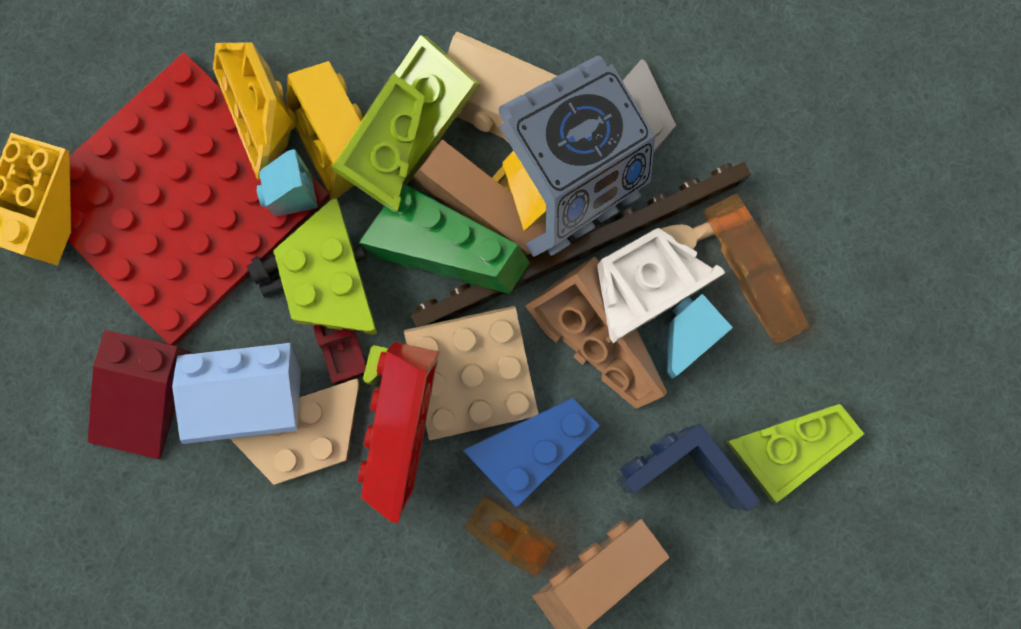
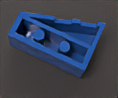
M572 398L463 451L500 491L518 507L600 425Z

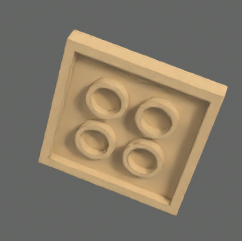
M515 306L404 330L407 345L440 351L426 421L429 440L519 421L538 415Z

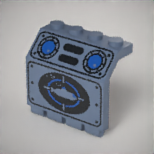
M595 56L577 67L553 78L551 81H547L499 107V115L504 122L499 127L546 203V232L526 243L533 257L548 250L551 256L571 244L567 237L573 234L577 239L595 228L592 222L594 219L597 218L601 223L619 212L616 207L618 203H621L622 207L632 203L642 196L639 189L651 182L655 135L613 64L607 66L600 56Z

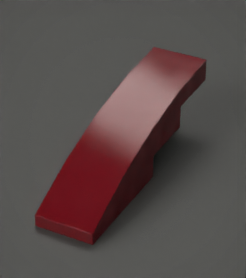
M317 324L312 326L334 386L364 376L367 364L356 330L344 328L336 330Z

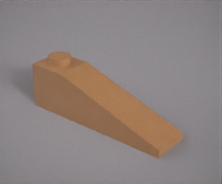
M594 256L567 273L526 304L525 307L550 339L555 343L559 339L563 340L577 352L574 358L582 365L586 360L602 372V381L638 409L664 397L667 391L637 329L615 343L610 340L597 268L599 261Z

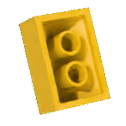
M327 61L288 74L286 107L291 108L293 111L295 130L326 191L330 194V199H335L352 188L354 184L333 171L331 167L363 117L357 104H351L342 75L340 73L336 74L330 62Z

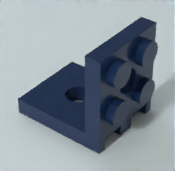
M701 423L696 426L691 425L689 428L687 426L678 434L672 432L669 435H663L649 446L653 451L646 458L643 455L640 457L636 456L622 466L619 470L623 475L616 480L626 493L635 494L688 453L731 509L749 511L761 502Z

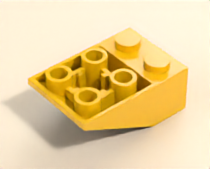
M11 133L0 159V247L58 266L71 233L69 151Z

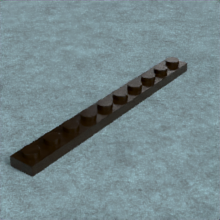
M745 162L732 167L731 163H726L711 172L712 177L701 182L698 177L691 179L679 187V192L668 196L666 192L661 193L648 200V206L638 211H635L634 207L626 209L614 217L616 221L605 226L600 222L594 224L595 228L582 237L571 241L570 245L552 256L549 252L540 256L536 255L535 257L532 254L526 255L530 264L512 291L742 185L751 175ZM469 283L463 284L450 291L451 297L438 302L437 299H431L416 307L418 312L412 314L411 317L416 327L448 321L506 293L477 285L471 287Z

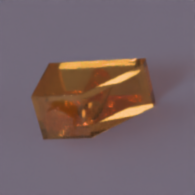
M483 496L464 529L509 563L536 577L557 544L545 534L486 496Z

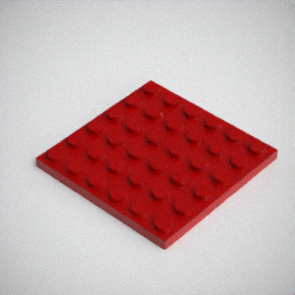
M183 52L69 156L71 233L68 242L167 344L176 346L250 275L246 265L252 263V258L258 256L261 262L266 260L274 252L273 250L291 235V232L303 225L330 199V194L312 177L318 208L275 217L267 207H262L257 195V185H261V179L256 178L221 88Z

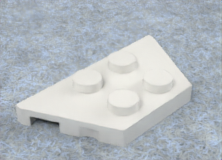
M659 228L603 258L597 265L610 340L615 343L716 281L725 274V271L718 265L711 268L695 258L697 255L696 251L686 245L677 243L671 235Z

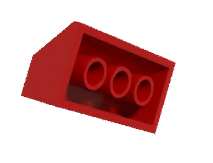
M394 342L387 352H381L379 357L377 375H382L380 389L374 390L370 405V411L376 412L374 425L368 426L364 439V447L369 448L367 461H362L358 474V483L363 484L361 498L386 519L394 523H399L413 494L440 352Z

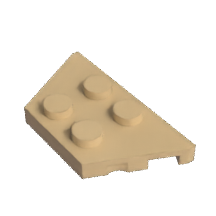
M354 379L300 397L297 431L231 438V440L273 485L346 462L349 458L350 438L354 428L355 408L358 391L360 392L361 386L359 379Z

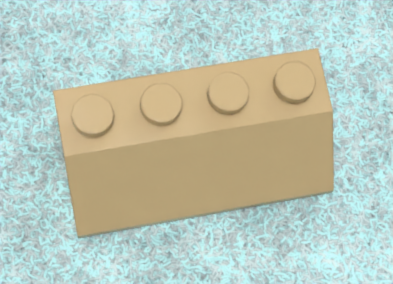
M456 32L453 36L447 53L480 83L456 118L458 117L473 124L483 132H491L504 138L507 142L508 140L499 127L504 123L499 115V107L557 77L550 72L460 32Z

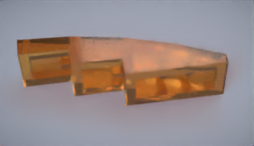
M736 193L706 208L703 216L722 244L721 252L739 279L738 286L775 345L807 330L809 325L790 284L760 229L738 194Z

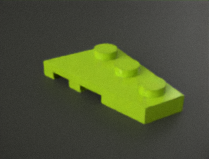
M837 404L729 440L726 443L773 503H778L862 437L864 433L842 405Z

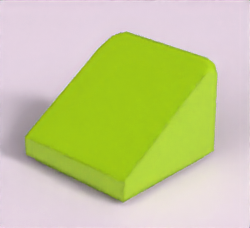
M375 345L371 347L363 377L364 382L368 385L375 386L382 379V375H377V365L381 352H387L389 348Z

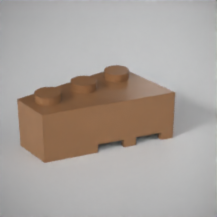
M625 519L617 523L607 532L610 538L600 545L597 542L590 545L578 555L580 558L578 562L570 568L565 566L549 579L550 583L532 595L555 629H587L670 558L642 519L629 524Z

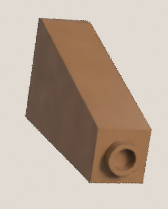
M441 140L430 152L410 179V182L448 208L514 242L520 247L524 255L531 253L526 243L546 232V221L524 231L512 193L444 140Z

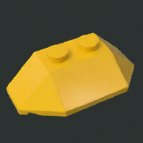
M252 42L216 43L213 70L256 178L260 179L259 171L280 157L287 147L290 132L295 128V117L292 109L287 108L283 100L281 83L275 81L269 65Z

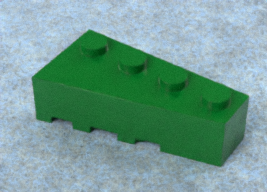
M402 184L398 211L393 212L384 206L359 242L377 260L396 262L403 267L415 270L419 268L431 271L435 275L446 278L450 276L462 279L469 284L510 294L530 264L520 247L514 242L405 184Z

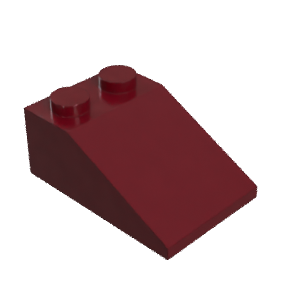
M104 330L93 365L88 443L161 459L175 412L172 385L177 356L188 355L192 352L177 346Z

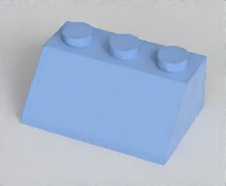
M291 343L177 356L172 388L179 437L182 444L297 431L301 369Z

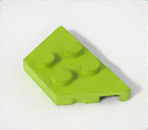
M337 198L331 199L273 250L291 319L296 324L310 326L317 324L330 329L342 330L344 328L363 331L365 334L373 335L377 333L340 203Z

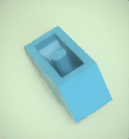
M295 149L286 151L259 171L261 185H257V195L262 207H267L275 217L318 208L311 172Z
M703 294L695 301L690 297L684 299L672 310L676 317L669 323L666 375L670 379L678 376L733 328Z

